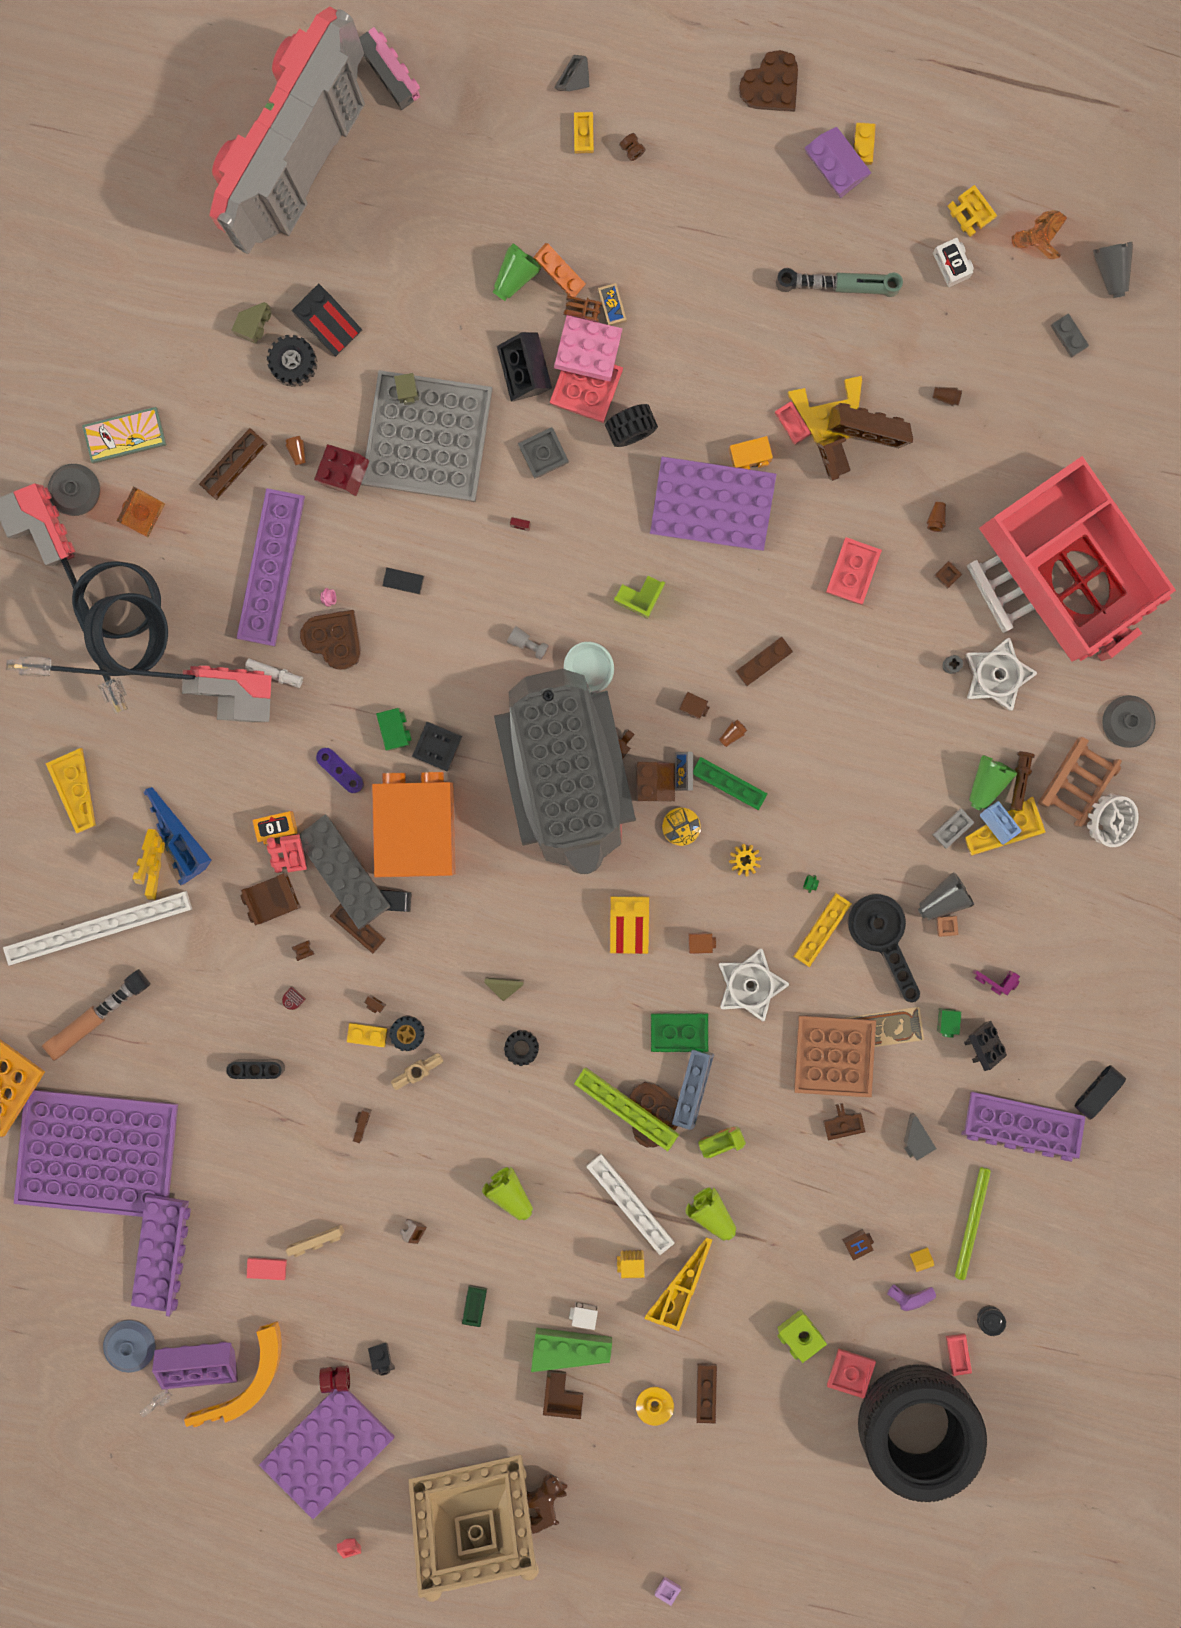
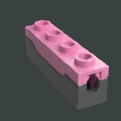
M373 27L369 32L367 31L360 36L359 39L364 51V58L400 109L403 110L413 103L414 100L416 101L420 98L418 91L420 86L414 78L410 79L407 67L404 63H399L397 60L398 55L393 47L389 48L387 46V39L381 31L378 33L375 27Z

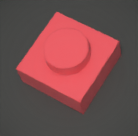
M355 1538L345 1539L337 1544V1552L343 1559L362 1553L361 1546Z

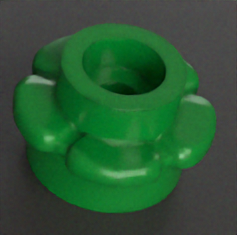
M807 875L803 889L808 890V893H811L812 890L816 891L819 885L817 876Z

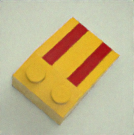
M611 896L610 953L648 954L649 896Z

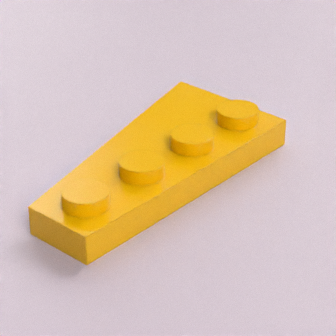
M83 748L45 763L75 832L81 833L96 826Z

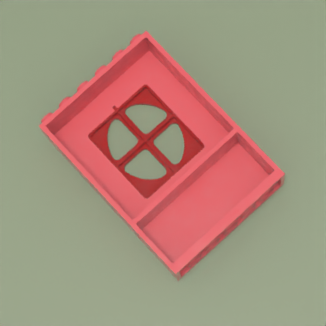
M1083 456L979 527L984 537L1072 662L1077 659L1082 661L1088 656L1091 657L1097 653L1099 648L1111 643L1114 637L1123 634L1128 630V627L1140 622L1143 616L1152 613L1157 609V606L1171 599L1170 595L1176 591ZM1073 551L1085 553L1098 562V566L1085 576H1080L1068 559L1067 554ZM1058 560L1063 563L1074 579V583L1060 594L1055 592L1052 583L1053 566ZM1101 572L1107 575L1109 582V597L1105 605H1101L1087 586V583ZM1077 589H1080L1093 606L1094 612L1092 614L1077 613L1065 606L1063 600Z

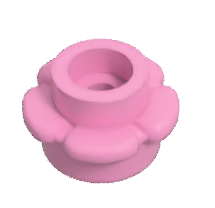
M325 588L320 595L321 602L328 607L335 605V591Z

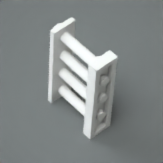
M998 555L984 563H978L975 560L968 564L967 568L1003 633L1014 628L1012 625L1014 620L1035 610V608L1030 603L1011 614H1006L1003 609L1004 604L1024 594V592L1019 587L1002 597H997L994 592L995 587L1013 578L1008 571L993 580H988L984 574L986 570L1002 561Z

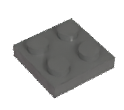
M553 427L518 443L534 479L569 463Z

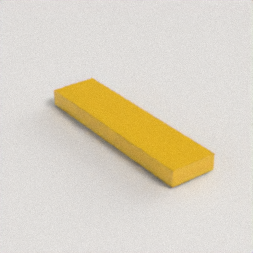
M835 893L793 957L810 967L852 903Z

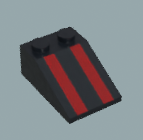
M319 283L292 309L295 317L335 357L362 331L361 327Z

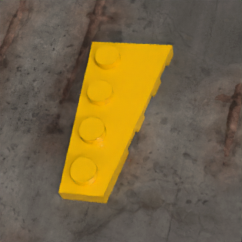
M1033 796L1023 802V811H1008V814L1022 830L1021 833L1002 845L986 824L965 837L970 855H977L1046 833Z

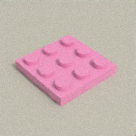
M567 315L554 369L611 381L623 328Z

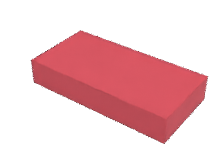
M792 401L775 411L776 416L794 445L812 434Z
M249 1257L247 1260V1278L285 1280L287 1260Z
M965 1333L946 1336L952 1375L971 1374L972 1369Z

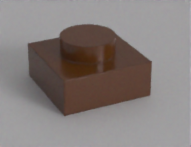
M948 561L934 576L948 589L962 573Z
M371 994L364 1002L367 1004L366 1008L374 1013L377 1011L381 1013L387 1005Z

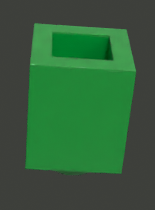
M939 1008L937 1031L942 1033L943 1037L953 1038L954 1034L960 1035L961 1011Z

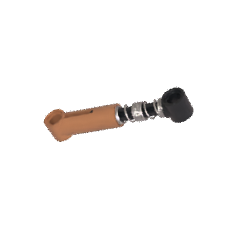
M140 969L136 970L124 980V984L117 992L107 996L103 1003L100 1002L98 1007L92 1006L60 1033L50 1038L42 1045L43 1049L53 1061L57 1060L73 1045L104 1022L107 1014L117 1009L121 1002L127 1001L128 997L140 994L151 983Z

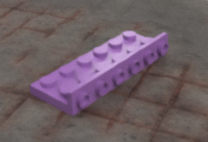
M971 1092L965 1130L962 1131L961 1135L967 1136L966 1139L978 1141V1138L986 1140L985 1143L990 1145L1002 1143L1005 1148L1009 1149L1021 1147L1023 1152L1035 1154V1151L1042 1152V1156L1053 1158L1054 1155L1061 1156V1160L1072 1162L1073 1159H1079L1086 1116Z
M146 1195L131 1306L165 1311L166 1316L169 1317L173 1311H176L178 1306L176 1293L179 1292L181 1281H178V1278L183 1270L181 1256H184L186 1245L183 1242L188 1234L186 1220H189L191 1208H188L189 1201Z

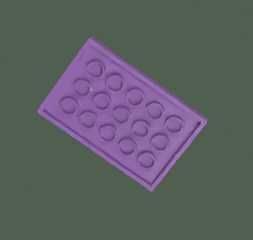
M662 456L650 534L764 551L777 474Z
M334 1389L333 1393H330L259 1466L314 1519L395 1436L350 1391L337 1392Z

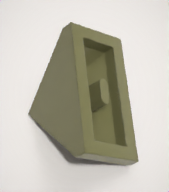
M486 977L484 983L502 1001H505L524 985V980Z

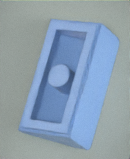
M999 801L980 814V817L1002 845L1022 832Z

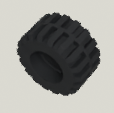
M639 404L624 409L610 417L605 423L614 447H624L636 443L654 433L658 428L648 404Z

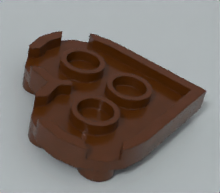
M782 50L767 52L760 68L747 70L744 73L739 85L740 98L748 104V107L761 110L795 112L798 65L794 54Z
M355 610L314 616L304 623L300 630L302 645L309 652L322 654L325 662L330 667L337 670H346L359 662L361 646Z
M648 1081L637 1085L630 1094L632 1101L674 1131L677 1129L678 1126L672 1124L678 1100L661 1086ZM632 1127L634 1138L640 1145L646 1148L659 1146Z

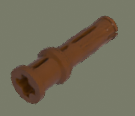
M1019 751L1017 753L1019 756L1018 764L1014 769L1017 775L1010 807L1011 810L1023 811L1028 776L1032 774L1031 764L1032 759L1035 758L1033 753Z

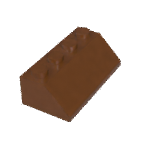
M839 403L831 409L827 431L898 449L913 443L911 424L904 422L903 418L886 417L885 413L881 412L873 414L868 412L866 408H850L851 405L846 403Z

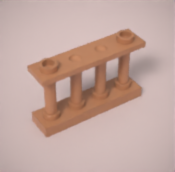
M1084 737L1076 739L1038 801L1043 807H1049V805L1052 806L1054 804L1077 819L1074 823L1076 827L1085 826L1089 822L1088 813H1091L1093 810L1092 805L1097 803L1112 777L1119 773L1122 762L1120 759H1114L1111 763L1089 750L1088 746H1086L1089 740ZM1084 755L1107 769L1103 778L1100 779L1080 767L1077 763L1078 758ZM1070 772L1077 773L1097 786L1092 796L1068 782L1067 776ZM1060 788L1068 790L1087 802L1082 812L1058 798L1056 794Z

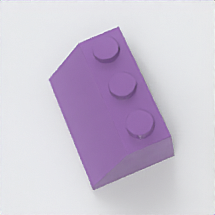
M838 127L819 135L805 147L806 154L840 199L871 174V171Z

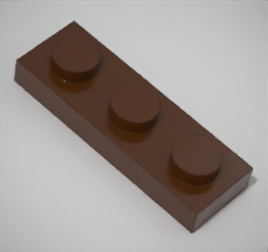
M780 637L735 672L744 684L748 686L793 653L783 637Z
M341 904L330 915L335 922L372 954L386 940L370 924H367L362 929H358Z
M697 1363L696 1423L716 1424L717 1364Z

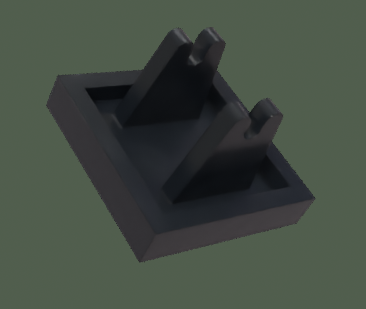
M426 722L412 757L448 772L463 736Z
M992 1021L983 1023L964 1041L965 1046L972 1044L977 1054L972 1061L973 1063L980 1062L984 1071L991 1070L1007 1056L1006 1049L1001 1043L997 1029Z

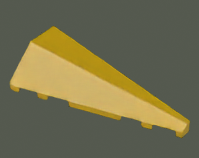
M705 1238L648 1311L644 1319L676 1331L680 1330L691 1296L694 1294L713 1241L712 1239Z

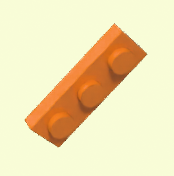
M545 243L533 257L568 296L576 297L586 285L548 243Z

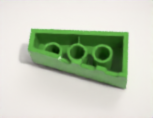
M536 1327L531 1372L610 1363L612 1337Z

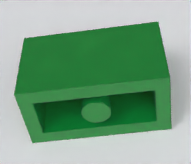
M400 708L376 713L386 751L410 746L409 741H412L410 730L405 728L404 723L407 722L404 711L401 712Z

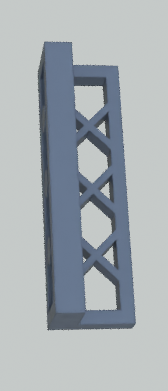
M694 1049L691 1051L672 1122L673 1125L689 1130L695 1128L714 1058L713 1053H704Z

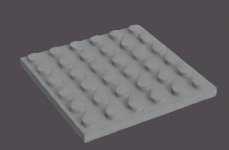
M379 370L365 457L369 460V464L361 484L364 486L476 502L493 388L415 376L419 400L415 401L414 404L404 405V403L400 404L394 379V376L404 374Z

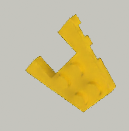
M862 376L844 380L847 400L809 407L805 388L788 391V397L792 400L812 433L811 436L816 444L839 434L827 431L832 407L839 403H846L851 405L850 408H859ZM839 434L841 436H844L846 439L854 438L851 436Z
M147 829L142 845V850H144L142 859L138 858V873L134 872L132 878L136 884L144 885L146 873L148 874L145 896L148 900H156L159 871L161 868V854L165 848V843L156 829Z

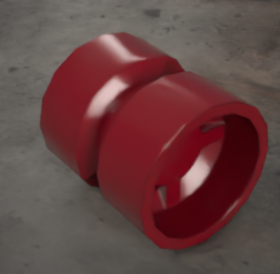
M337 1366L336 1369L332 1367L320 1368L319 1383L321 1393H333L334 1389L337 1392L349 1391V1366Z

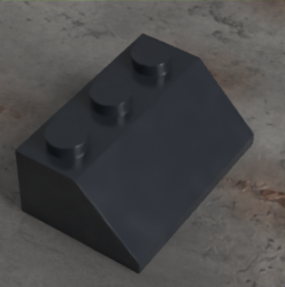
M521 332L497 346L511 402L537 396L552 389L538 332Z

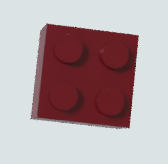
M327 444L314 480L324 487L357 496L369 460L359 453Z

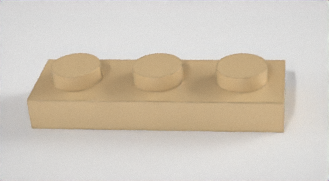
M341 1224L288 1245L285 1249L288 1257L292 1255L298 1257L309 1248L316 1250L327 1241L333 1243L340 1240V1236L344 1233L343 1226Z

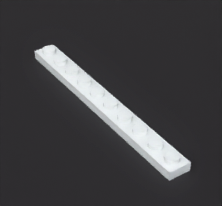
M185 891L3 947L8 966L186 912L192 910L188 893Z

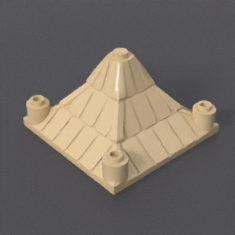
M521 1455L409 1479L417 1588L420 1598L424 1597L427 1601L434 1602L440 1598L444 1591L519 1575L524 1580H533L538 1575L539 1567L535 1560L525 1483L527 1473L523 1466Z

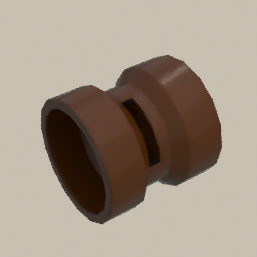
M635 133L626 136L619 144L622 150L627 152V157L630 161L638 159L646 151L643 144L638 142V137Z

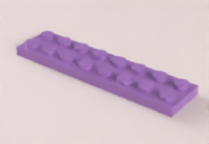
M266 488L236 639L276 646L305 496Z

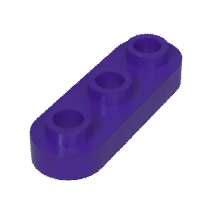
M322 748L317 752L316 760L318 764L348 792L358 793L363 789L364 781L362 777L332 749ZM324 754L329 755L327 761H324L322 758ZM338 767H341L343 769V772L341 774H338L336 772V769ZM352 780H355L357 783L355 787L350 785Z

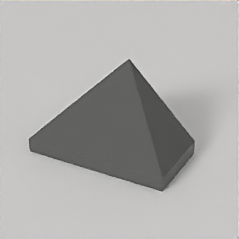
M573 55L554 87L556 90L573 91L590 87L588 58L586 56Z

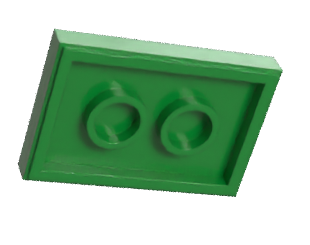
M651 1013V1052H691L693 1049L709 1052L708 1013Z

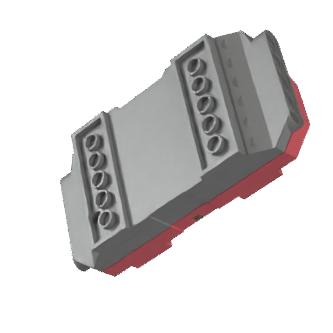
M329 6L315 16L307 32L299 29L292 37L288 36L283 40L272 64V72L277 84L262 113L254 122L246 138L238 134L236 139L227 141L215 158L212 174L219 185L214 193L209 216L217 228L227 234L234 246L246 254L250 253L255 243H262L280 232L287 236L291 234L308 204L306 196L318 172L340 137L348 135L365 105L356 80L358 64L364 55V51L353 18L343 10H336Z

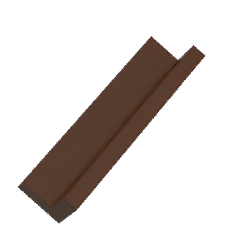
M249 428L199 485L215 500H218L268 444ZM252 434L255 440L246 447V439ZM243 450V453L233 461V454L236 451ZM223 465H230L225 473L221 475L220 468ZM210 479H218L210 489L206 486Z

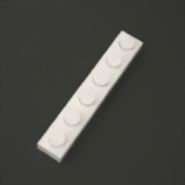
M599 1154L586 1165L659 1255L675 1243L602 1154Z

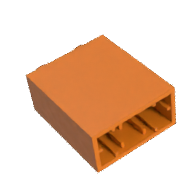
M422 772L421 783H406V773H382V784H372L374 877L455 875L454 783L444 782V772Z

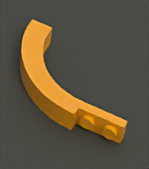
M278 1321L261 1326L256 1332L260 1345V1362L257 1374L250 1386L231 1400L188 1413L184 1419L186 1427L191 1425L198 1427L204 1424V1421L210 1419L211 1421L221 1419L222 1416L226 1423L246 1413L261 1399L274 1379L280 1362L282 1339Z

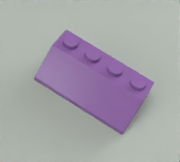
M231 1342L181 1346L180 1348L165 1347L154 1352L152 1372L162 1390L234 1383L238 1380L235 1351Z

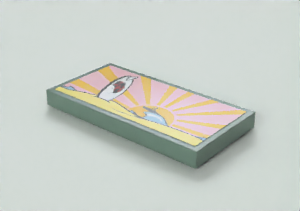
M157 407L82 425L91 463L93 464L167 445Z

